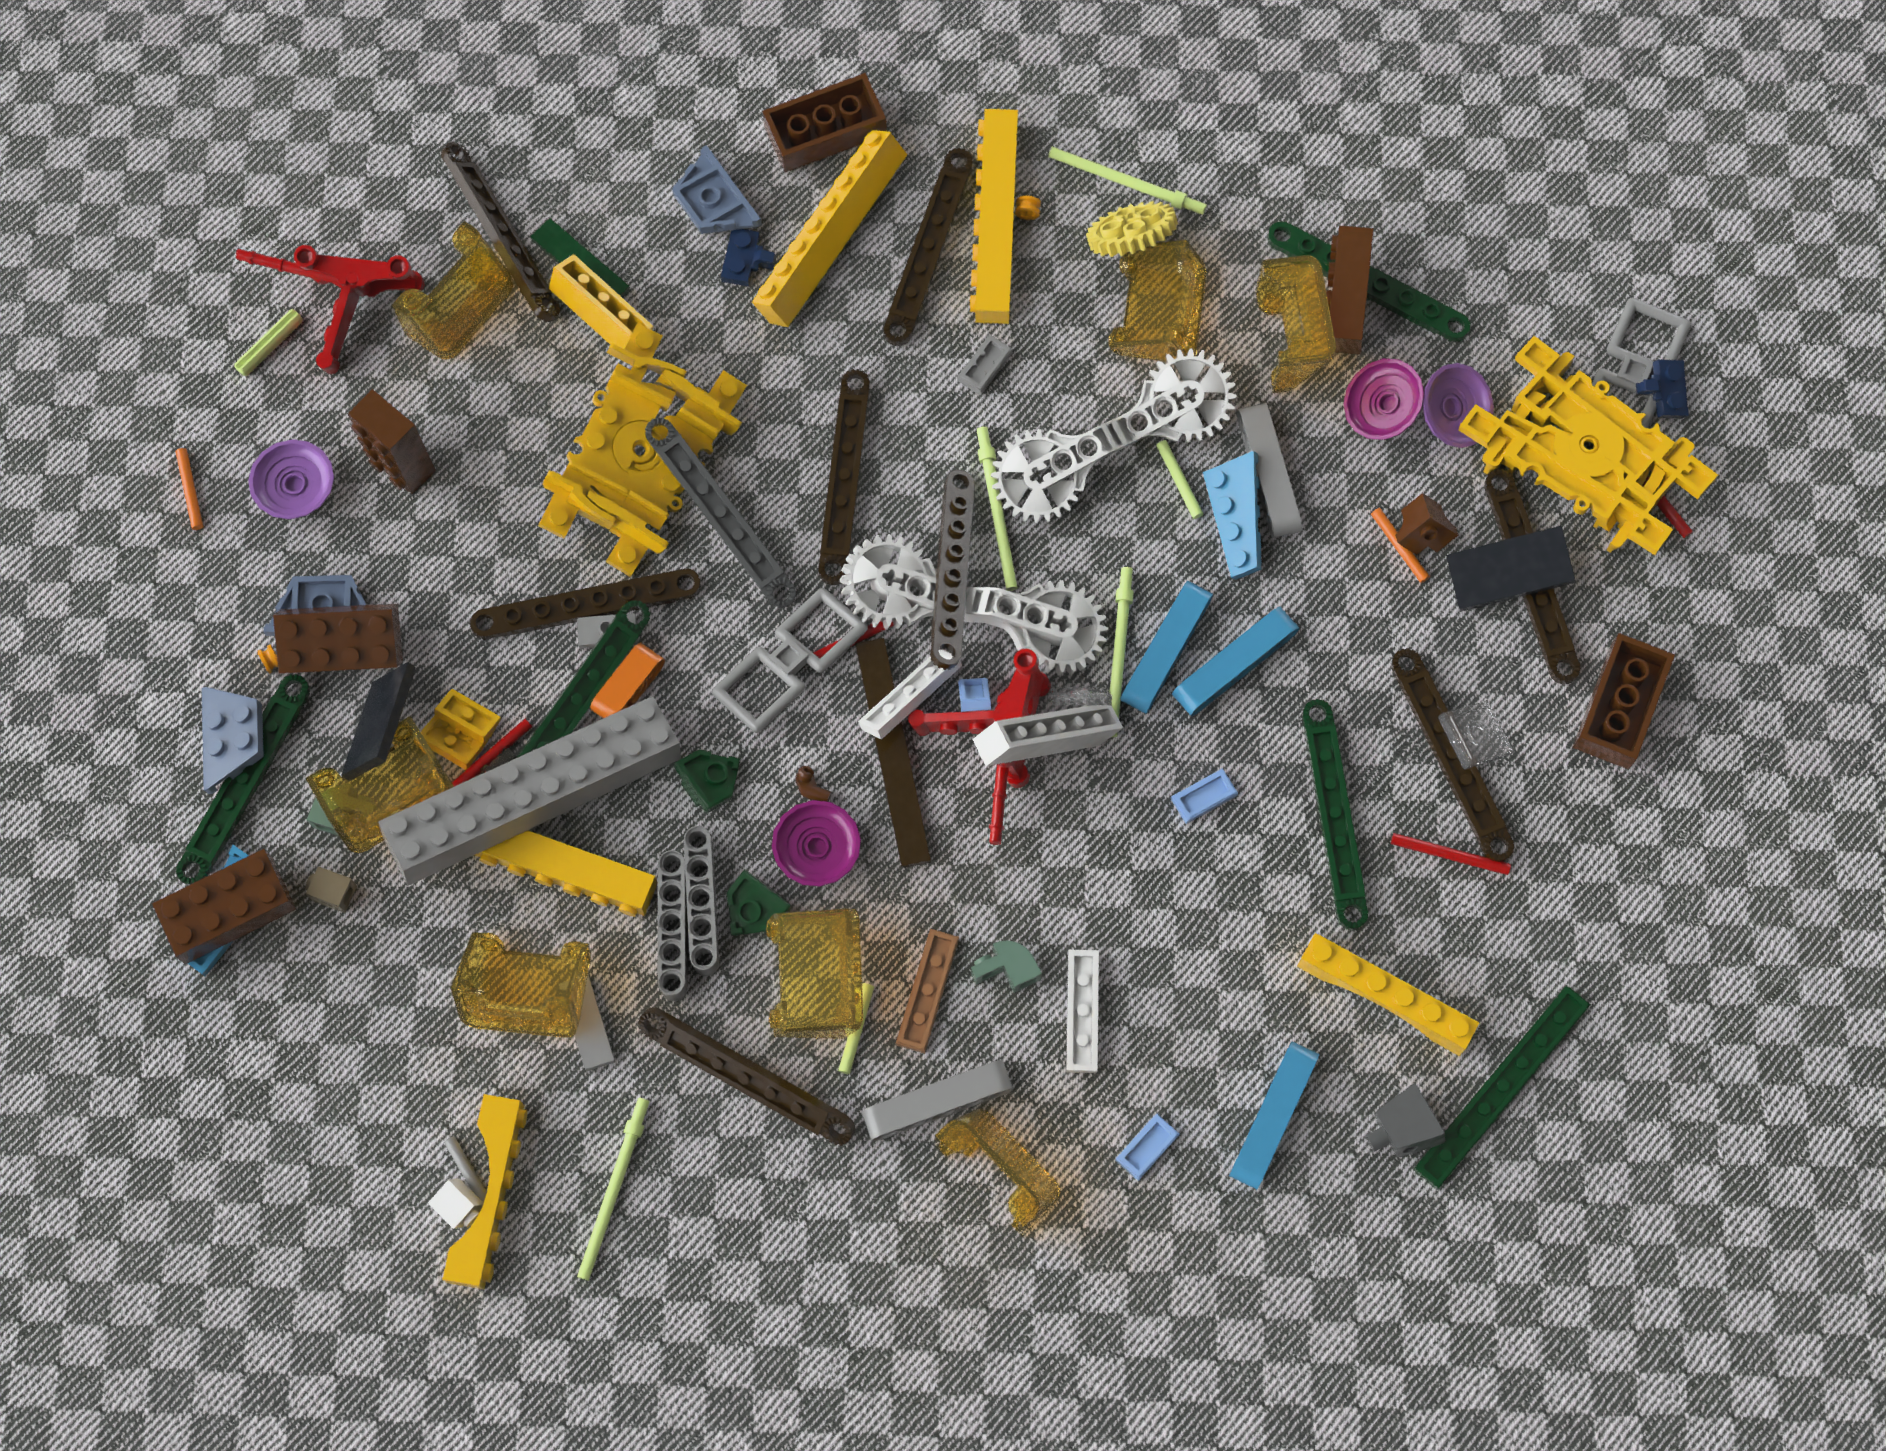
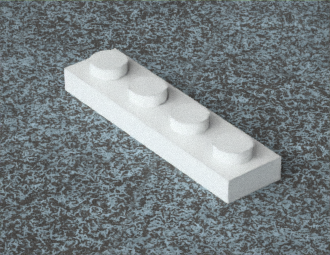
M939 650V654L943 658L952 659L953 656L950 653ZM929 657L858 721L861 729L879 739L885 737L962 667L961 661L959 660L958 664L951 668V670H943V668L939 669L937 665H933L934 662Z
M1068 950L1066 1072L1097 1073L1099 950Z

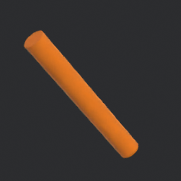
M180 448L175 452L192 530H200L204 526L189 456L186 448Z
M1381 508L1374 510L1371 516L1420 583L1427 581L1430 578L1429 574L1413 552L1398 544L1395 536L1398 532Z

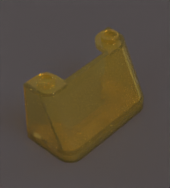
M465 221L458 227L452 238L455 249L463 255L432 292L426 295L420 290L409 289L404 291L392 304L405 335L441 359L454 358L513 288L510 272L479 231Z
M1187 240L1156 243L1157 246H1148L1145 251L1139 250L1135 254L1127 252L1119 261L1120 271L1129 281L1123 327H1115L1112 333H1110L1108 338L1110 349L1118 356L1167 362V354H1170L1173 359H1177V350H1181L1185 357L1189 349L1192 348L1194 356H1196L1206 282V268L1203 260Z
M1309 255L1262 260L1255 289L1257 305L1265 314H1282L1288 347L1285 351H1278V366L1271 373L1273 393L1292 391L1331 361L1335 354L1336 343L1322 267L1315 257Z
M411 716L398 723L392 742L393 747L390 748L386 762L350 781L341 777L338 771L333 768H323L305 778L329 822L347 848L353 853H363L384 841L378 821L454 787Z
M844 908L773 914L767 922L766 933L771 938L773 944H778L780 1002L776 1005L775 1009L771 1010L769 1016L770 1027L774 1028V1037L844 1039L859 1030L863 1021V993L858 911L856 909Z
M472 932L450 987L460 1020L465 1025L477 1029L562 1038L574 1036L580 1023L591 960L589 943L568 942L562 946L560 956L506 951L503 942L497 935L493 933Z
M983 1109L973 1110L947 1123L935 1135L936 1148L946 1158L955 1153L964 1154L969 1158L980 1148L1018 1187L1009 1197L1008 1209L1015 1218L1011 1226L1021 1236L1029 1231L1059 1200L1060 1187L1057 1181L988 1111Z

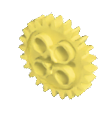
M1151 201L1144 205L1141 202L1137 206L1130 204L1126 208L1120 207L1115 213L1108 212L1109 216L1099 217L1100 222H1093V227L1088 228L1086 236L1090 250H1093L1094 254L1100 253L1101 256L1109 254L1110 257H1113L1120 253V256H1124L1127 252L1135 254L1139 250L1145 251L1148 246L1155 247L1157 246V241H1165V236H1172V231L1177 229L1178 221L1174 208L1170 207L1169 204L1163 205V202H1159L1154 205V201Z

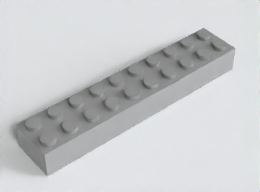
M652 696L378 821L381 834L407 886L680 760V742Z

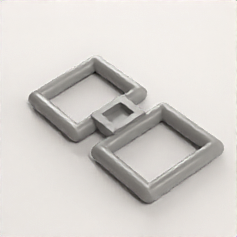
M1629 298L1606 349L1608 355L1623 361L1617 374L1604 368L1598 369L1592 385L1595 387L1598 381H1606L1637 394L1636 383L1643 382L1644 379H1648L1650 372L1653 373V360L1620 347L1635 311L1678 328L1665 360H1677L1690 330L1691 322L1688 319L1638 299ZM1640 395L1648 399L1642 412L1646 415L1641 423L1645 428H1649L1657 408L1656 401H1653L1652 395Z
M820 588L775 630L776 637L783 642L775 651L770 654L763 647H756L712 689V695L755 733H759L804 691L805 684L795 676L802 667L808 664L816 672H824L867 631L868 625L865 622L863 623L862 619L856 614L853 615V612L827 589ZM823 601L853 628L819 659L789 632ZM761 661L788 684L790 688L756 719L731 697L727 691L756 663Z

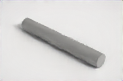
M455 1136L446 1139L444 1144L470 1189L484 1202L487 1191Z

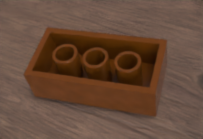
M866 73L762 111L764 128L784 173L861 145L871 130L887 132L886 116Z
M1339 226L1338 235L1332 234L1330 260H1335V263L1329 262L1327 287L1332 288V290L1326 291L1325 315H1330V317L1323 319L1322 343H1327V352L1361 355L1374 228Z
M373 389L347 413L352 422L350 427L358 435L356 439L364 447L363 452L370 458L368 461L370 465L379 473L385 471L390 475L389 480L399 490L402 491L405 488L413 494L436 471L415 424Z
M398 604L280 609L273 615L279 673L397 668L403 662Z
M1618 633L1610 645L1572 748L1629 770L1639 755L1675 654Z
M265 849L152 903L175 956L185 965L297 910L273 857Z

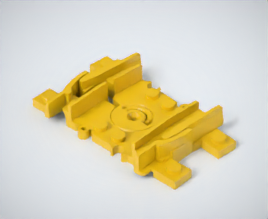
M639 323L636 324L624 349L613 343L609 346L606 353L628 363L632 368L629 369L618 363L605 387L607 393L603 390H598L593 395L592 401L594 405L601 408L594 410L583 434L575 437L574 443L581 446L582 452L580 454H573L570 451L567 453L569 463L563 475L555 471H548L543 481V487L554 494L538 524L539 527L563 539L566 537L576 514L610 529L609 531L620 537L605 562L629 577L635 571L648 548L657 554H661L669 544L668 541L645 528L646 524L648 523L657 530H660L669 516L668 510L677 512L683 505L682 499L674 495L681 494L684 488L647 441L645 435L647 424L656 418L660 409L666 412L672 404L674 397L677 396L685 401V404L676 416L666 415L664 419L672 423L697 457L700 451L711 455L713 452L712 443L720 433V430L728 435H734L741 426L742 422L730 415L747 387L745 383L723 370L709 393L700 387L696 388L684 378L687 373L686 370L653 358L663 335ZM647 369L660 375L654 384L641 382ZM600 396L603 398V400L600 401L597 397ZM661 425L656 426L652 430L653 438L663 440L668 436V429ZM640 445L645 449V453L637 455L634 448ZM672 502H676L677 507L673 506Z
M1533 336L1515 357V361L1535 375V377L1517 395L1511 410L1514 413L1507 410L1499 419L1475 404L1460 424L1458 430L1487 448L1482 457L1483 462L1486 463L1483 472L1487 475L1498 468L1500 464L1508 467L1510 474H1513L1516 468L1520 470L1521 476H1524L1526 471L1533 470L1538 474L1535 485L1543 484L1567 500H1576L1573 506L1575 513L1582 515L1590 508L1592 516L1597 518L1593 526L1596 529L1600 526L1610 532L1615 523L1619 522L1617 527L1620 530L1606 550L1609 553L1620 548L1628 538L1656 555L1673 531L1671 527L1650 515V512L1658 504L1659 500L1673 486L1674 482L1696 499H1699L1716 480L1718 474L1693 455H1690L1695 448L1690 440L1680 437L1674 442L1660 431L1658 423L1653 428H1645L1641 423L1646 415L1645 413H1636L1615 396H1606L1610 388L1606 381H1598L1594 387L1591 378L1580 370L1575 375H1570L1566 380L1561 378L1571 366L1575 356L1569 352H1564L1560 356L1536 336ZM1548 392L1554 396L1544 403L1546 395L1542 393ZM1550 422H1553V423H1554L1556 426H1558L1560 429L1554 427V426L1551 425V424H1550V425H1548V424H1549ZM1587 441L1592 442L1594 448L1591 450L1586 449L1584 443ZM1651 470V474L1647 483L1644 485V487H1642L1648 476L1649 471Z

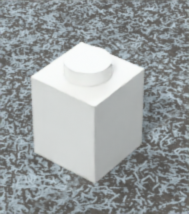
M459 1178L448 1180L428 1202L453 1229L472 1226L479 1214L478 1211L484 1203Z

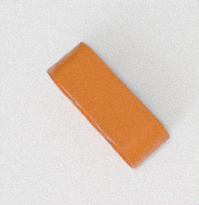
M641 642L638 643L597 693L590 705V710L600 717L606 718L634 705L664 666L665 659Z

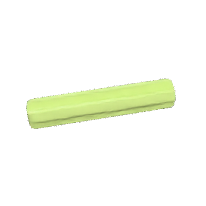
M293 309L289 310L235 363L236 370L243 376L249 375L302 323L301 315Z

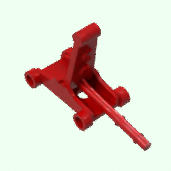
M301 245L294 252L295 262L287 261L285 258L279 259L258 254L256 251L250 252L242 249H237L235 256L236 260L248 262L251 265L256 264L277 269L279 272L285 271L309 277L321 285L333 283L341 288L339 299L337 298L333 305L331 325L327 326L324 333L325 345L323 352H320L316 357L317 365L328 374H335L340 368L338 358L360 296L367 295L374 298L381 292L392 290H405L408 294L414 295L420 293L425 286L423 277L417 271L412 270L410 262L400 255L391 257L388 262L319 255L311 246Z
M1022 649L1014 656L1013 663L1016 670L1008 688L998 695V704L995 710L926 714L921 710H914L909 714L908 721L919 736H927L930 732H940L944 735H955L957 732L980 734L995 721L1035 715L1039 697L1045 696L1050 691L1051 683L1047 675L1040 671L1039 660L1036 654L1030 649ZM1025 759L997 764L995 788L992 794L994 798L992 819L989 825V843L992 845H1001L1002 831L1004 830L1005 799H1007V782L1014 788L1024 787L1029 782L1030 773L1024 765Z

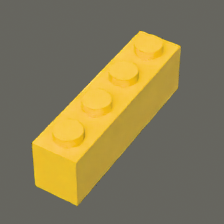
M574 254L553 268L549 289L610 345L613 343L624 349L637 323L653 330L654 326Z

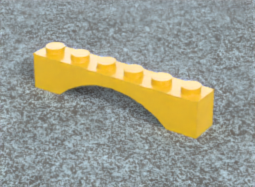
M1317 933L1314 934L1297 965L1300 969L1324 982L1347 989L1384 1007L1414 1026L1431 1041L1458 1056L1465 1051L1479 1025V1022Z
M483 1095L477 1126L484 1138L489 1155L490 1175L488 1191L483 1206L472 1226L461 1239L449 1248L442 1280L449 1284L484 1290L486 1282H491L494 1271V1264L490 1263L493 1251L498 1250L501 1233L497 1232L500 1220L505 1219L507 1212V1202L504 1201L506 1189H511L514 1180V1171H511L513 1158H518L521 1141L517 1140L519 1129L524 1128L527 1121V1110H524L525 1105L520 1100Z

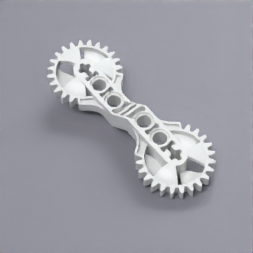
M1192 348L1189 349L1185 357L1181 350H1177V359H1173L1170 354H1167L1166 365L1160 361L1156 363L1160 370L1159 372L1149 371L1154 381L1144 380L1141 397L1129 412L1081 435H1063L1054 430H1049L1046 437H1042V432L1038 429L1036 437H1032L1030 432L1026 430L1025 439L1022 440L1015 434L1016 444L1012 445L1006 441L1005 446L1008 451L998 450L997 452L1002 461H993L992 463L993 466L999 469V472L991 473L992 478L999 479L998 483L992 485V489H1001L1002 491L996 499L1007 500L1003 509L1006 510L1012 506L1014 508L1013 517L1022 512L1023 522H1026L1031 515L1034 516L1035 524H1038L1040 516H1044L1048 523L1050 522L1051 513L1061 518V508L1067 511L1071 510L1068 504L1069 500L1078 502L1079 499L1073 493L1083 492L1089 470L1104 457L1146 437L1158 436L1177 442L1181 435H1185L1186 443H1189L1191 436L1195 435L1198 442H1201L1202 433L1205 432L1211 438L1213 436L1211 428L1214 427L1221 431L1222 425L1219 420L1228 422L1230 418L1225 411H1233L1235 408L1228 403L1229 400L1236 399V395L1228 391L1235 387V383L1226 382L1231 372L1222 374L1221 369L1224 363L1222 362L1215 366L1213 364L1215 355H1212L1208 360L1204 359V350H1201L1198 357L1194 356ZM1175 364L1183 380L1182 383H1180L1171 365ZM1207 365L1210 368L1201 383L1196 382L1195 380L1203 367ZM1185 389H1188L1189 392L1195 391L1194 402L1191 403L1187 399L1180 403L1179 406L1182 409L1178 410L1176 401L1184 396ZM1154 392H1163L1162 394L1154 397ZM1204 392L1224 393L1225 400H1203ZM1162 402L1168 403L1172 408V414L1167 417H1161L1156 411V406ZM1197 408L1208 425L1205 428L1196 412ZM1136 416L1143 417L1146 420L1147 427L1142 431L1134 430L1131 426L1132 418ZM1177 420V422H1176V424L1174 425V427H1172V426L1169 425L1170 423H1172V422H1174V421ZM1086 441H1092L1097 446V452L1092 456H1086L1081 452L1080 447ZM1022 444L1032 460L1030 464H1028L1019 448ZM1054 445L1058 447L1057 449L1051 451ZM1058 456H1068L1072 462L1070 468L1067 470L1058 469L1055 465V460ZM1049 461L1052 471L1057 476L1052 478L1049 472L1043 476V483L1039 484L1037 480L1032 482L1030 480L1033 476L1032 471L1035 469L1039 473L1045 471L1047 466L1044 463ZM1024 472V480L1002 479V473ZM1074 474V480H1064ZM1029 488L1032 490L1022 508L1018 507V503ZM1048 489L1057 507L1052 509L1043 490Z
M890 534L887 535L884 542H882L879 535H876L873 539V544L868 539H865L862 543L863 548L856 545L853 549L854 554L847 556L846 561L849 564H844L841 569L847 575H843L840 578V583L847 584V586L842 589L841 594L850 595L845 604H855L856 608L852 614L855 615L862 612L864 614L862 617L863 623L870 617L873 619V627H876L882 621L885 630L889 628L891 622L899 629L902 621L910 626L919 619L933 616L937 572L930 558L920 560L919 557L922 554V549L916 552L912 551V541L905 547L902 545V537H899L896 543H894ZM893 550L899 552L897 565L889 564ZM884 578L889 579V584L891 586L886 585V579ZM872 580L871 590L855 591L854 585ZM1060 580L1056 587H1054L1051 581H1048L1045 589L1039 583L1022 593H1013L1001 588L967 587L964 622L986 623L1004 629L1013 639L1018 651L1030 649L1036 654L1039 660V667L1042 663L1045 664L1047 674L1053 667L1056 668L1058 676L1064 672L1065 668L1069 675L1076 671V667L1082 671L1087 667L1086 663L1091 665L1096 660L1094 655L1098 656L1103 651L1098 645H1103L1107 641L1101 635L1108 630V627L1100 625L1106 619V616L1097 614L1098 610L1102 607L1101 604L1093 606L1091 602L1095 596L1091 595L1085 598V588L1083 587L1079 592H1076L1075 583L1073 582L1068 588H1065L1063 580ZM916 586L919 588L921 596L913 595L909 587ZM1065 596L1072 598L1069 611L1061 608ZM879 599L886 601L882 614L876 612ZM999 605L1007 606L1011 614L1005 615L1002 613ZM1027 614L1035 615L1038 624L1031 623L1027 618ZM1091 618L1093 625L1078 629L1077 619ZM1051 645L1060 646L1055 660L1049 658Z

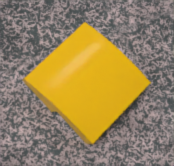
M451 689L436 706L435 715L417 735V742L467 770L494 733L501 717L456 690Z

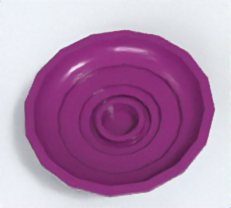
M1383 358L1368 363L1354 375L1346 388L1343 403L1346 420L1356 433L1367 439L1386 440L1400 435L1413 425L1421 412L1424 399L1422 380L1411 365L1399 359Z
M811 800L795 805L782 815L773 831L772 851L776 864L788 878L801 885L821 887L837 882L851 871L859 857L861 838L856 822L845 809L831 802Z

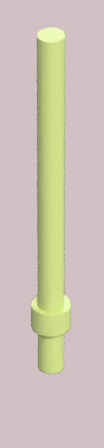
M1052 147L1049 157L1170 202L1171 206L1182 210V208H1186L1202 215L1206 210L1207 204L1187 197L1186 193L1176 190L1173 192L1055 147Z
M980 427L977 429L980 446L978 450L979 461L984 467L1006 590L1013 591L1018 587L1002 501L996 499L1000 491L999 489H992V485L998 483L997 479L991 477V473L996 472L995 466L992 464L993 461H996L995 448L991 447L988 427Z
M1129 567L1121 568L1120 588L1116 590L1115 602L1118 603L1109 702L1118 719L1129 606L1133 603L1134 591L1131 590L1133 569Z
M638 1098L631 1120H627L623 1131L626 1135L577 1276L578 1278L588 1281L590 1279L637 1138H641L645 1127L642 1123L650 1103L646 1099Z

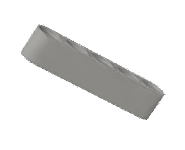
M1262 403L1237 409L1238 425L1246 453L1252 451L1258 453L1256 475L1259 477V489L1257 491L1271 537L1276 538L1301 532L1302 523L1267 404Z
M694 826L688 829L684 835L689 954L691 964L696 973L701 976H710L717 971L720 963L714 849L708 830L702 826ZM702 837L706 839L705 845L701 848L691 846L695 838ZM704 866L708 868V871L703 877H695L692 875L694 869ZM706 895L709 897V902L705 906L699 907L694 905V901L698 896ZM706 924L711 927V931L705 936H698L695 933L700 925ZM702 954H710L713 957L711 963L706 966L697 964V959Z
M669 850L661 854L658 860L657 982L664 998L675 1002L684 998L688 990V914L685 859L678 851ZM675 861L681 864L676 872L670 873L665 870L670 862ZM675 890L681 893L679 899L674 902L665 900L667 893ZM670 920L681 922L680 927L676 931L671 932L665 929L666 924ZM672 949L681 951L677 960L667 961L665 959L668 951ZM671 979L681 981L679 988L675 991L665 989L666 983Z
M997 1060L864 1109L861 1113L871 1141L874 1142L1003 1096L1013 1091V1086L1003 1060Z

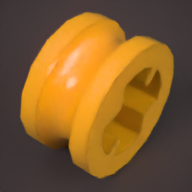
M1026 195L1016 199L1017 208L1015 209V215L1024 220H1034L1040 216L1039 208L1041 207V201L1038 198Z
M271 644L267 646L265 651L261 649L257 651L269 674L273 672V668H278L277 654Z

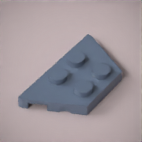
M704 146L700 150L701 156L696 163L689 165L684 177L679 179L672 188L673 196L701 234L761 226V218L708 146Z
M352 575L293 576L286 588V594L280 598L275 609L278 612L280 609L366 605ZM273 618L269 624L266 623L263 632L266 636H275Z
M202 687L204 791L208 794L215 793L218 790L216 786L226 778L231 777L234 779L247 766L253 765L264 757L262 703L255 698Z

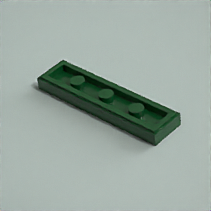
M551 218L530 236L532 242L558 264L574 254L622 298L630 291V286Z

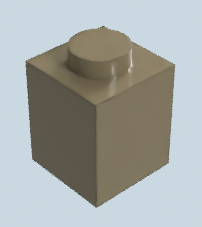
M318 866L315 874L312 873L309 876L305 889L307 890L306 895L312 901L345 913L357 885L349 877Z

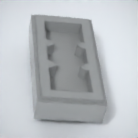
M989 334L957 376V381L981 396L1012 355L1013 349Z
M636 613L627 614L629 621L637 624ZM616 615L577 618L579 648H593Z

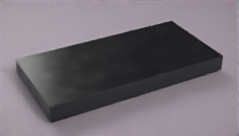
M1562 525L1446 555L1460 612L1576 583Z
M406 662L372 682L341 774L348 781L386 762L416 671V667L411 663Z

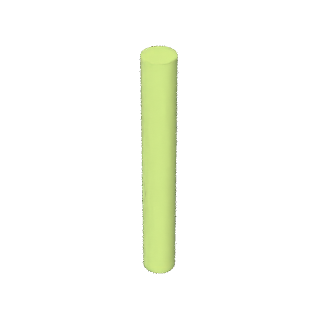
M1167 440L1160 441L1156 446L1192 518H1200L1203 512Z
M866 983L862 985L838 1070L841 1073L850 1074L873 994V985Z

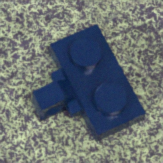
M746 229L731 230L721 272V282L749 287L752 271H758L759 268L774 270L776 263L775 252L763 250V246H759L760 232Z
M1658 359L1654 361V374L1651 375V379H1644L1643 382L1636 383L1637 395L1653 396V401H1656L1657 418L1683 419L1689 416L1684 360Z

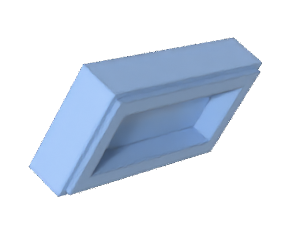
M988 678L958 680L961 712L991 710Z
M1222 768L1171 796V801L1187 824L1235 798L1238 792Z
M1156 1113L1117 1156L1115 1161L1139 1181L1180 1134Z

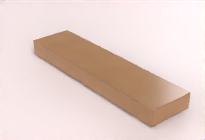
M930 929L896 1040V1046L925 1054L959 942L958 936Z

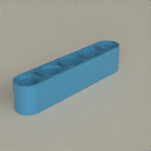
M1188 580L1186 581L1128 682L1120 701L1145 714L1149 712L1207 610L1213 593Z
M1280 606L1275 608L1179 684L1172 692L1173 697L1191 717L1196 715L1294 637L1300 629L1299 626Z
M1291 1041L1229 1174L1230 1177L1258 1190L1320 1054Z

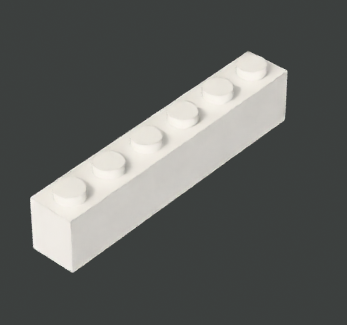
M1109 702L995 721L976 736L973 741L985 765L990 766L1100 746L1123 727Z

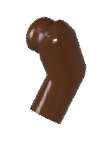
M800 767L795 776L800 794L810 800L829 802L832 791L817 787L814 771L811 767Z

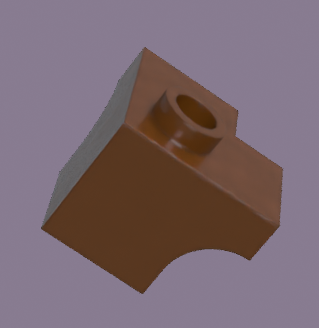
M1423 493L1401 510L1403 524L1395 535L1398 544L1416 555L1426 547L1438 552L1459 536L1456 527L1446 518L1442 506Z

